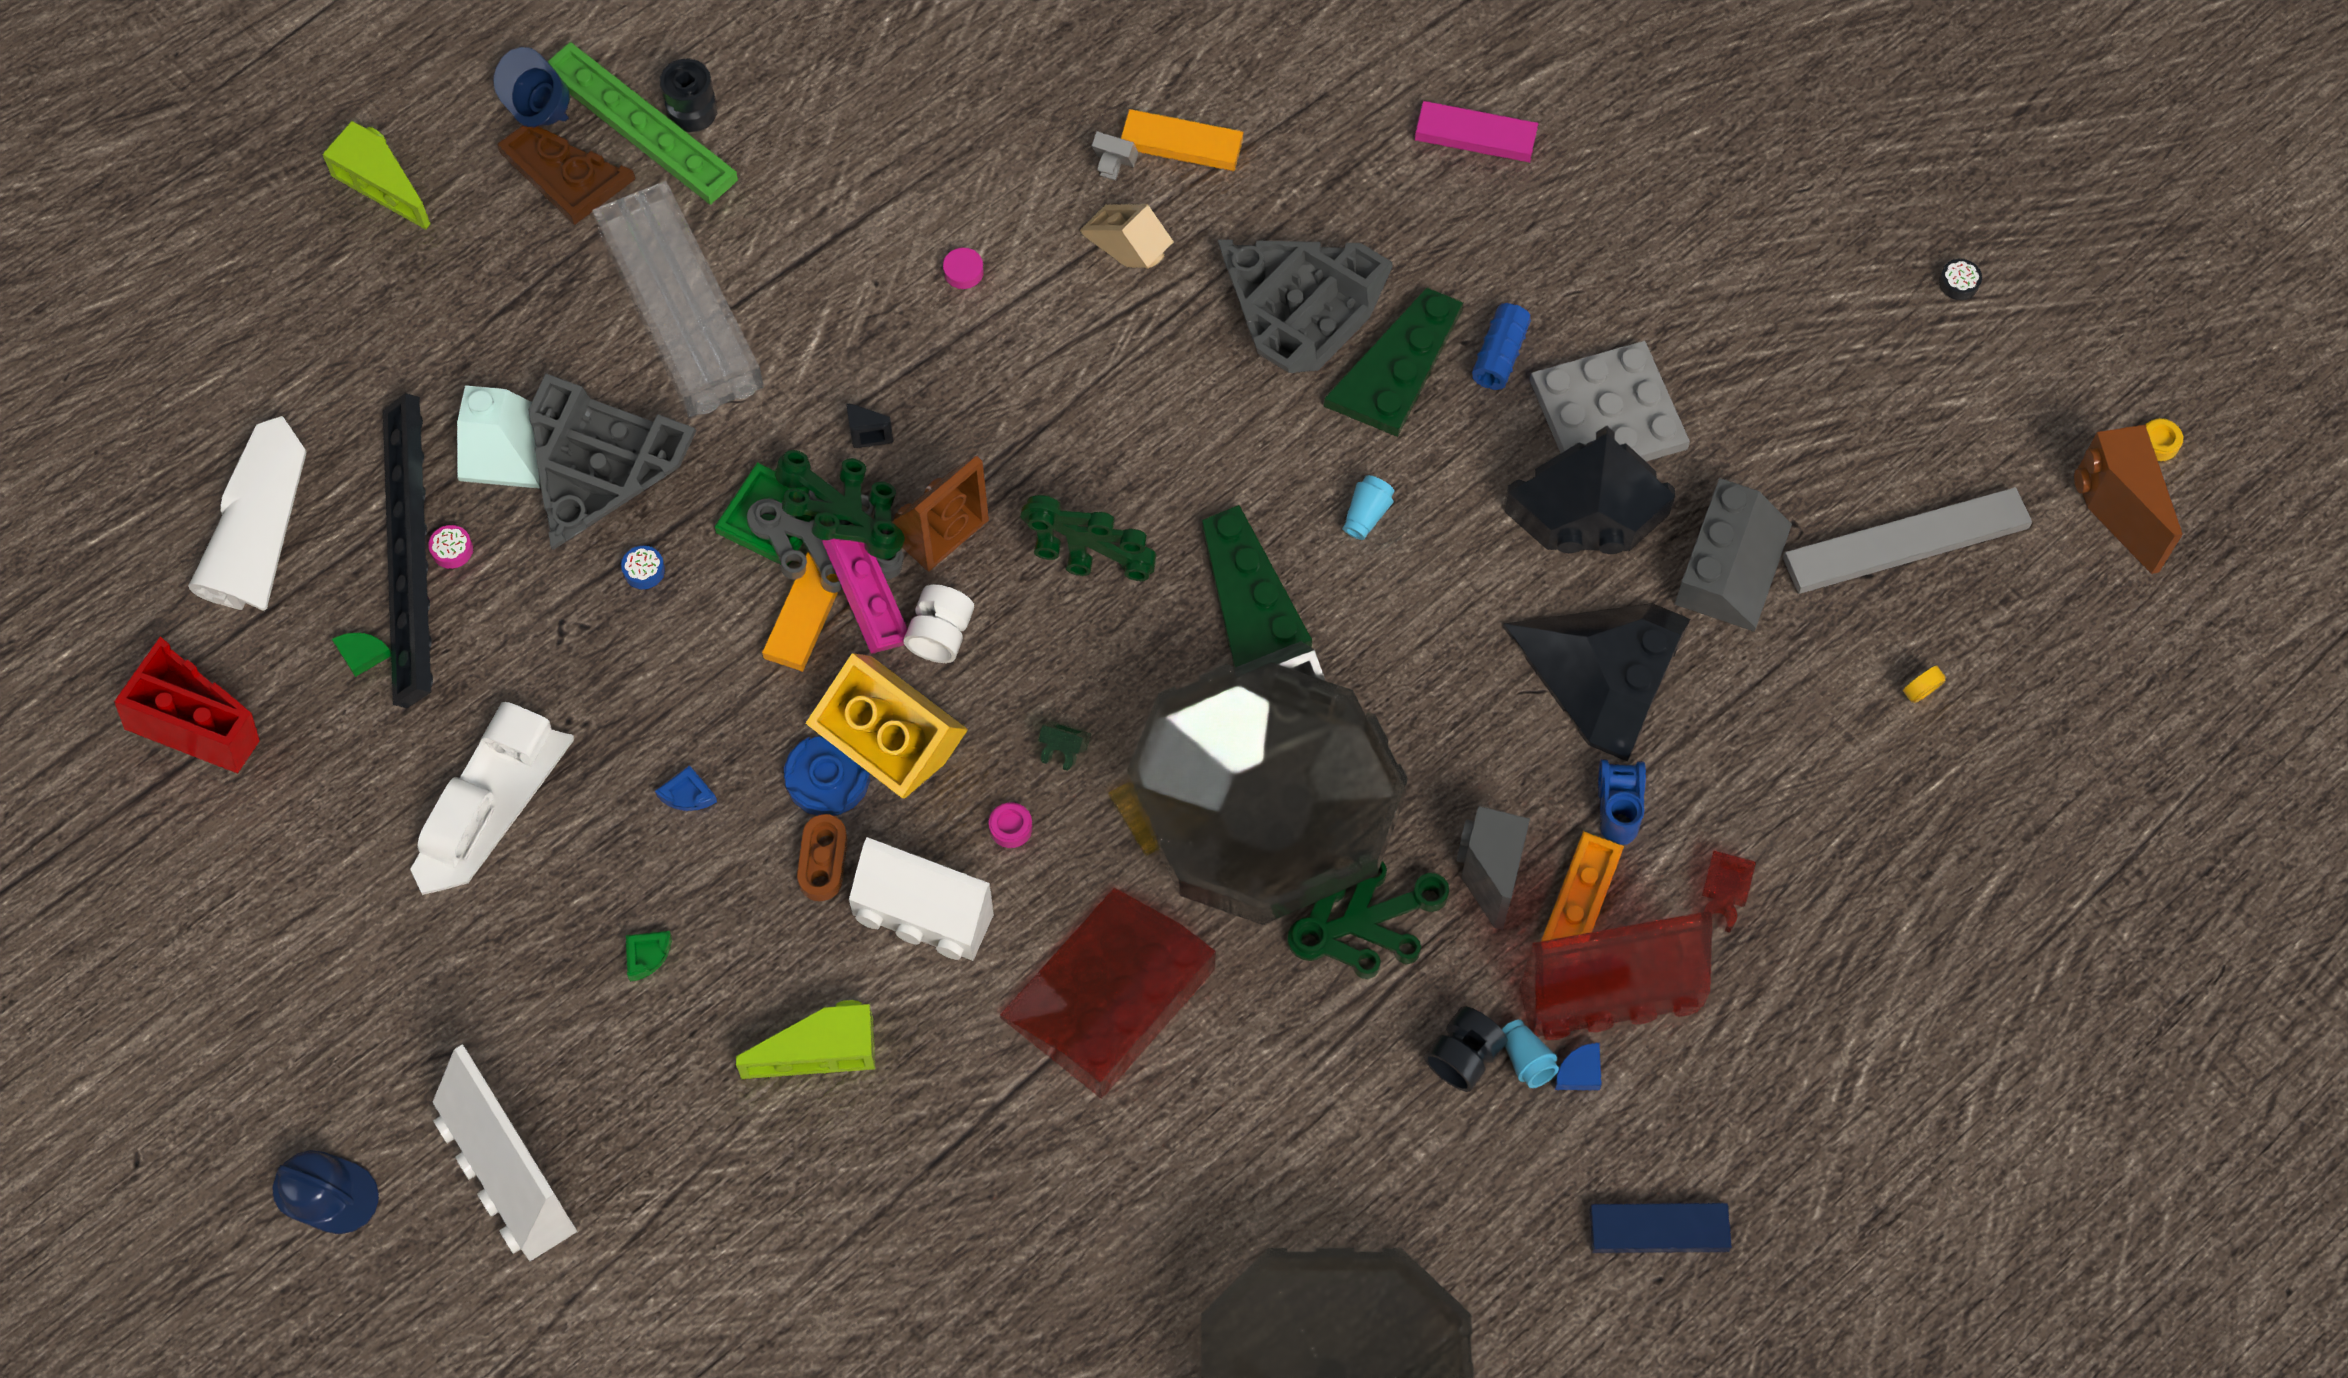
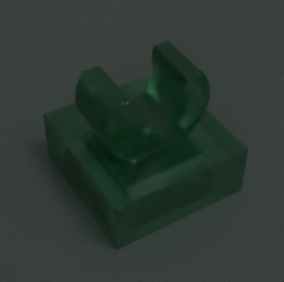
M1054 721L1043 724L1038 741L1049 745L1042 751V763H1049L1053 752L1060 750L1065 755L1063 770H1070L1076 763V754L1087 750L1091 733Z

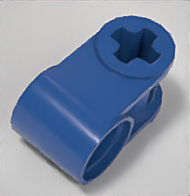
M1605 759L1600 760L1598 771L1601 834L1606 840L1619 845H1626L1634 841L1638 835L1644 815L1646 766L1644 761H1637L1636 765L1609 764V761ZM1618 814L1625 815L1631 822L1622 823L1613 816Z

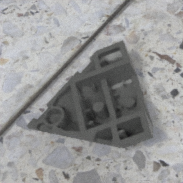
M1217 239L1257 353L1288 373L1319 371L1370 318L1393 267L1392 261L1362 243H1345V248L1321 247V242L1256 240V245H1234L1233 240Z
M546 373L528 410L534 431L535 453L544 508L548 517L550 529L548 533L552 550L678 469L693 440L696 429L657 414L653 422L590 399L582 386Z

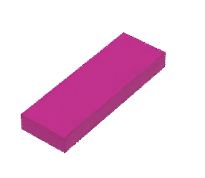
M1423 101L1415 140L1530 163L1538 123Z
M841 539L823 540V545L870 653L873 654L903 646L908 629L877 558L865 550L864 543Z

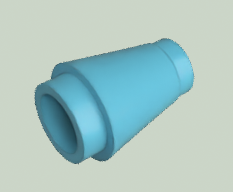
M1370 475L1365 476L1362 482H1358L1343 530L1356 539L1365 540L1367 534L1370 533L1394 501L1391 498L1394 494L1393 487L1385 481Z
M1514 1020L1502 1028L1508 1039L1505 1047L1520 1082H1526L1529 1088H1536L1549 1082L1558 1073L1557 1056L1525 1026L1522 1020Z

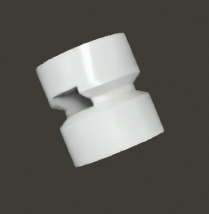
M934 584L925 586L915 608L917 616L909 624L904 638V645L911 652L926 660L937 663L953 662L963 640V635L960 631H964L967 628L974 610V603L965 594L953 588Z

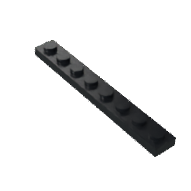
M404 393L383 410L393 705L403 708H409L430 694L433 684V675L430 670L432 640L429 634L428 620L430 599L427 595L429 565L426 560L425 545L427 525L424 520L426 491L423 486L422 465L424 453L421 445L423 419L420 415V397Z

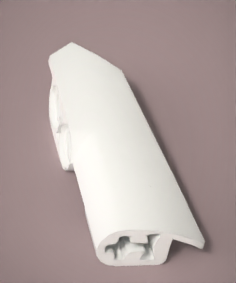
M283 416L256 425L224 491L221 501L222 517L188 585L195 595L207 601L238 610H243L246 603L262 611L267 609L307 453Z
M502 702L461 777H454L449 781L420 833L418 840L420 853L410 870L422 895L450 889L470 882L574 741L572 734L552 730L550 721L547 718L509 702Z

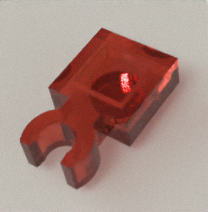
M1713 850L1701 896L1714 900L1710 901L1704 909L1701 918L1703 926H1708L1712 914L1721 913L1727 920L1725 932L1730 933L1737 920V910L1734 905L1744 907L1747 902L1756 865L1755 861Z

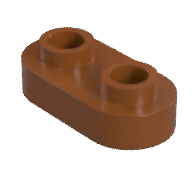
M821 814L815 816L807 822L803 830L797 880L801 892L813 901H826L833 898L842 886L848 837L843 822L833 815ZM824 836H830L834 839L831 844L826 846L818 843ZM819 876L828 878L827 883L823 886H816L813 884V881Z

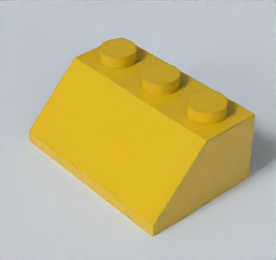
M855 653L851 654L805 723L901 798L909 796L945 765L968 731L966 727L875 658Z

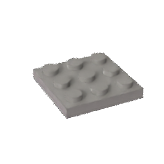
M1645 341L1531 373L1530 383L1560 453L1579 442L1586 445L1590 441L1596 440V432L1605 426H1608L1615 432V441L1620 445L1627 443L1645 461L1688 450L1690 440Z

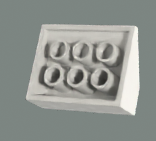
M462 1044L455 1048L433 1100V1104L441 1116L433 1121L446 1143L455 1139L462 1150V1153L455 1156L467 1178L470 1180L476 1175L485 1189L478 1192L477 1195L490 1216L492 1217L499 1212L507 1226L499 1231L512 1253L514 1254L522 1250L527 1259L532 1261L575 1234L577 1230L464 1045Z

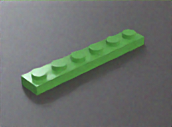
M568 43L547 61L566 83L572 97L709 205L715 202L738 181L737 172L573 43Z

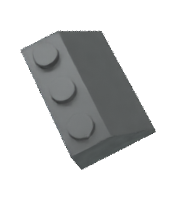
M1719 478L1674 605L1755 632L1792 523L1760 491Z

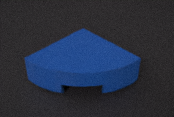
M690 766L655 791L657 797L664 804L683 811L704 809L717 802L714 793Z
M1591 1043L1583 1045L1572 1051L1564 1059L1556 1077L1555 1090H1600L1602 1086L1600 1044Z

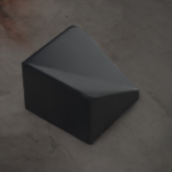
M846 404L853 448H864L894 442L890 416L854 404Z

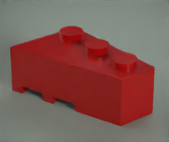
M161 636L114 701L124 730L237 774L260 742L252 713L217 683L214 682L212 684L200 674L192 662L181 658Z

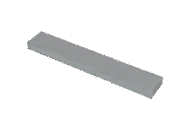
M2014 487L1787 551L1784 554L1783 560L1798 594L2023 531L2030 528L2032 520L2017 488Z

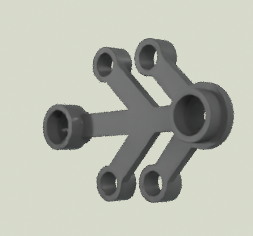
M811 490L807 493L809 500L825 502L822 499H818ZM861 494L862 505L868 508V511L865 513L872 518L874 506L869 502V496ZM761 499L752 504L747 513L748 527L759 538L770 540L781 561V571L785 577L789 579L801 578L806 572L807 565L805 555L800 551L793 550L786 535L788 534L802 539L821 575L822 587L832 593L843 589L840 581L830 582L826 578L830 574H836L823 545V540L815 537L812 533L814 520L805 522L794 518L796 516L785 513L782 509V503L774 499ZM772 514L775 518L767 521L761 515ZM839 520V524L842 525L852 524L850 521ZM902 550L898 551L894 559L889 561L877 558L885 579H892L901 572L904 560ZM789 561H797L801 566L797 569H791L786 564Z

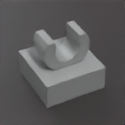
M1096 132L1092 148L1096 155L1101 157L1097 170L1101 172L1100 176L1116 181L1121 164L1134 168L1139 152L1133 142Z

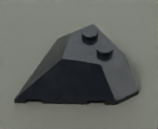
M1605 426L1596 432V440L1590 441L1586 445L1579 442L1535 469V477L1527 482L1518 479L1509 484L1504 512L1547 550H1559L1562 553L1568 554L1577 553L1581 550H1598L1605 554H1617L1633 549L1670 515L1675 498V488L1669 482L1661 483L1657 479L1656 470L1627 443L1620 445L1615 441V432L1608 426Z
M1653 603L1504 623L1503 628L1512 640L1515 639L1527 655L1526 660L1562 710L1567 711L1579 727V733L1585 742L1593 748L1628 762L1643 729L1648 711L1672 657H1675L1691 619Z

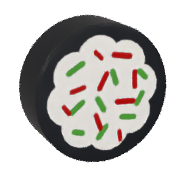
M1954 259L1944 266L1939 278V285L1943 293L1955 300H1967L1977 293L1982 282V273L1973 262L1966 259Z

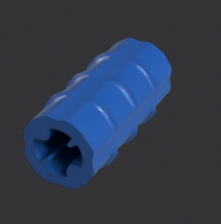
M1510 303L1498 306L1493 320L1490 321V328L1487 336L1484 337L1483 346L1480 353L1477 354L1478 358L1472 371V378L1477 384L1493 390L1505 388L1510 373L1513 372L1515 360L1519 356L1522 342L1526 339L1525 334L1531 321V315L1526 309Z

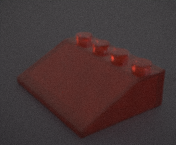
M1113 888L1000 1014V1018L1102 1099L1215 970L1216 951L1182 924L1122 891Z
M1706 911L1533 943L1519 988L1529 1029L1537 1037L1544 1036L1545 1040H1558L1567 1037L1574 1030L1587 1028L1589 1032H1601L1612 1028L1614 1023L1631 1020L1632 1024L1638 1025L1651 1022L1657 1018V1015L1674 1012L1675 1016L1682 1017L1700 1011V1007H1704L1710 994L1711 912Z

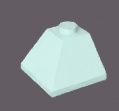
M465 385L457 421L459 481L540 489L541 484L535 453L536 443L528 410L532 403L531 401L507 389Z

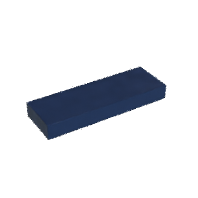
M1728 1203L1591 1204L1589 1208L1592 1253L1729 1252L1732 1248Z

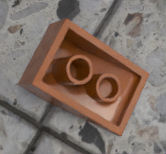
M2146 425L2097 432L2089 448L2085 451L2078 469L2075 470V487L2078 493H2083L2087 508L2151 574L2159 573L2183 533Z
M975 456L950 471L945 477L936 478L927 486L924 494L913 504L908 503L901 507L894 516L892 523L900 528L905 536L902 548L928 572L989 521L983 461L978 456Z

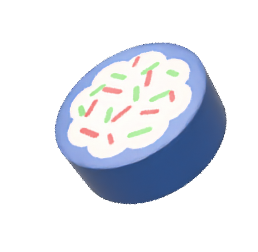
M650 546L632 548L624 555L621 562L626 582L637 589H649L661 582L665 574V565L661 554Z

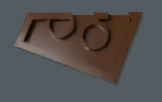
M522 125L497 144L500 154L573 225H576L636 180L633 170L622 165L618 168L604 161L603 156L592 151L586 153L569 145L568 140L538 126L525 127Z

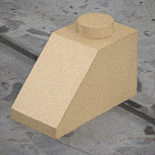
M1148 204L1105 205L1080 229L1084 237L1125 267L1151 268L1164 258L1163 252L1174 242Z

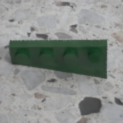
M1426 288L1324 398V407L1398 437L1462 312L1464 302Z
M1240 505L1202 520L1203 536L1212 575L1215 580L1220 610L1222 611L1228 647H1230L1233 660V668L1300 641L1312 647L1311 636Z

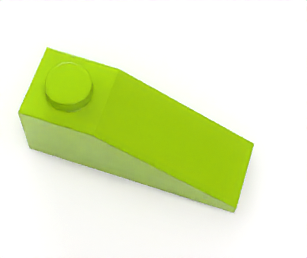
M351 121L322 154L331 176L426 230L430 225V221L424 205L386 144L384 136L372 127L364 128Z
M845 1000L836 1003L835 1007H824L736 1056V1066L741 1079L875 1069L874 1025L870 1004L862 1005L860 1001Z

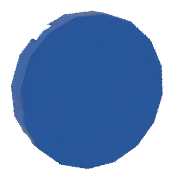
M822 736L812 739L808 737L799 742L789 753L784 767L786 790L794 804L806 813L817 816L821 814L841 815L854 808L866 795L870 783L869 772Z

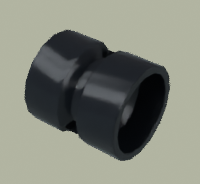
M689 58L678 59L669 63L663 69L660 76V87L663 99L665 100L668 118L685 132H699L708 128L714 122L717 115V103L709 70L700 61Z
M1463 1006L1446 1027L1448 1035H1440L1425 1053L1424 1059L1431 1070L1442 1080L1458 1090L1469 1092L1485 1073L1484 1063L1493 1062L1507 1044L1508 1039L1502 1029L1489 1017L1474 1008Z

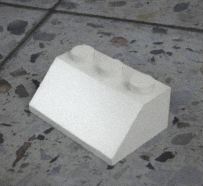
M868 837L866 838L849 897L852 914L856 916L855 919L872 929H879L880 926L896 931V935L908 943L920 944L922 941L933 945L940 954L948 958L960 960L961 957L973 961L994 916L990 883Z

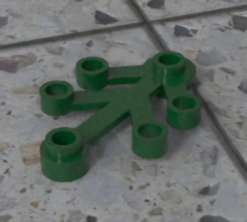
M789 450L779 458L775 477L782 485L793 488L785 492L782 509L791 516H815L812 525V533L815 537L822 540L841 539L864 543L865 550L870 555L880 559L892 558L902 549L905 536L901 529L891 521V507L896 495L894 486L887 482L874 483L869 495V502L874 506V519L862 511L861 483L866 472V466L862 461L849 458L842 462L839 478L844 486L843 496L810 470V462L803 452ZM806 486L825 502L809 500L806 492L795 488ZM839 520L850 521L855 526L839 524Z
M1044 495L1029 497L1027 504L1022 507L1021 519L1028 524L1029 528L1037 533L1034 554L1046 560L1057 559L1059 557L1061 541L1054 537V530L1065 535L1070 552L1068 554L1066 570L1073 575L1086 576L1091 573L1093 557L1088 554L1087 547L1122 564L1121 567L1125 571L1124 575L1128 579L1145 581L1149 579V575L1155 570L1157 554L1154 550L1145 547L1147 535L1138 529H1113L1115 519L1108 513L1060 510L1061 504L1058 500ZM1110 542L1120 543V546L1118 547Z
M1369 858L1361 866L1360 881L1344 917L1327 922L1334 902L1343 899L1347 887L1346 880L1342 875L1328 873L1321 880L1320 895L1310 917L1299 919L1291 926L1288 932V946L1291 952L1302 960L1314 961L1325 955L1353 967L1356 975L1363 979H1371L1378 974L1381 963L1379 955L1371 949L1359 951L1335 939L1351 934L1393 951L1395 958L1403 964L1414 963L1419 958L1421 951L1419 939L1411 934L1400 935L1376 924L1419 908L1428 912L1442 909L1448 900V882L1439 874L1426 873L1417 879L1414 891L1368 907L1376 887L1384 883L1387 873L1386 865L1382 860ZM1373 867L1377 868L1381 875L1377 878H1371L1365 871ZM1330 882H1335L1340 885L1341 890L1331 893L1325 886ZM1425 891H1434L1438 895V899L1428 901L1422 894ZM1306 935H1312L1318 942L1313 946H1307L1303 944L1301 939ZM1402 944H1411L1415 948V952L1407 955L1402 953L1399 947ZM1365 958L1371 959L1375 966L1372 969L1366 970L1359 965V961Z

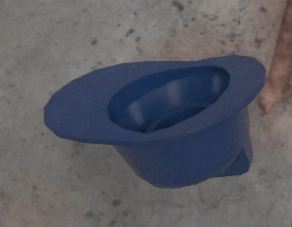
M519 47L510 50L501 58L495 69L494 89L499 100L518 122L525 127H537L539 125L548 126L556 123L558 120L565 122L569 119L566 114L570 102V92L567 85L540 53L532 48Z
M309 1150L297 1153L288 1159L283 1165L279 1166L272 1187L274 1202L282 1213L291 1219L334 1234L354 1232L366 1225L375 1214L379 1201L377 1184L368 1171L357 1164L322 1151Z

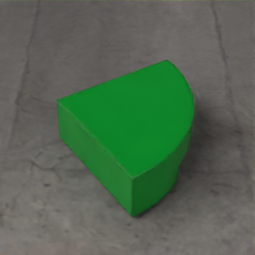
M347 633L332 639L355 677L391 657V651L387 645L369 634Z
M670 931L626 935L627 976L630 982L651 975L664 963L672 943Z

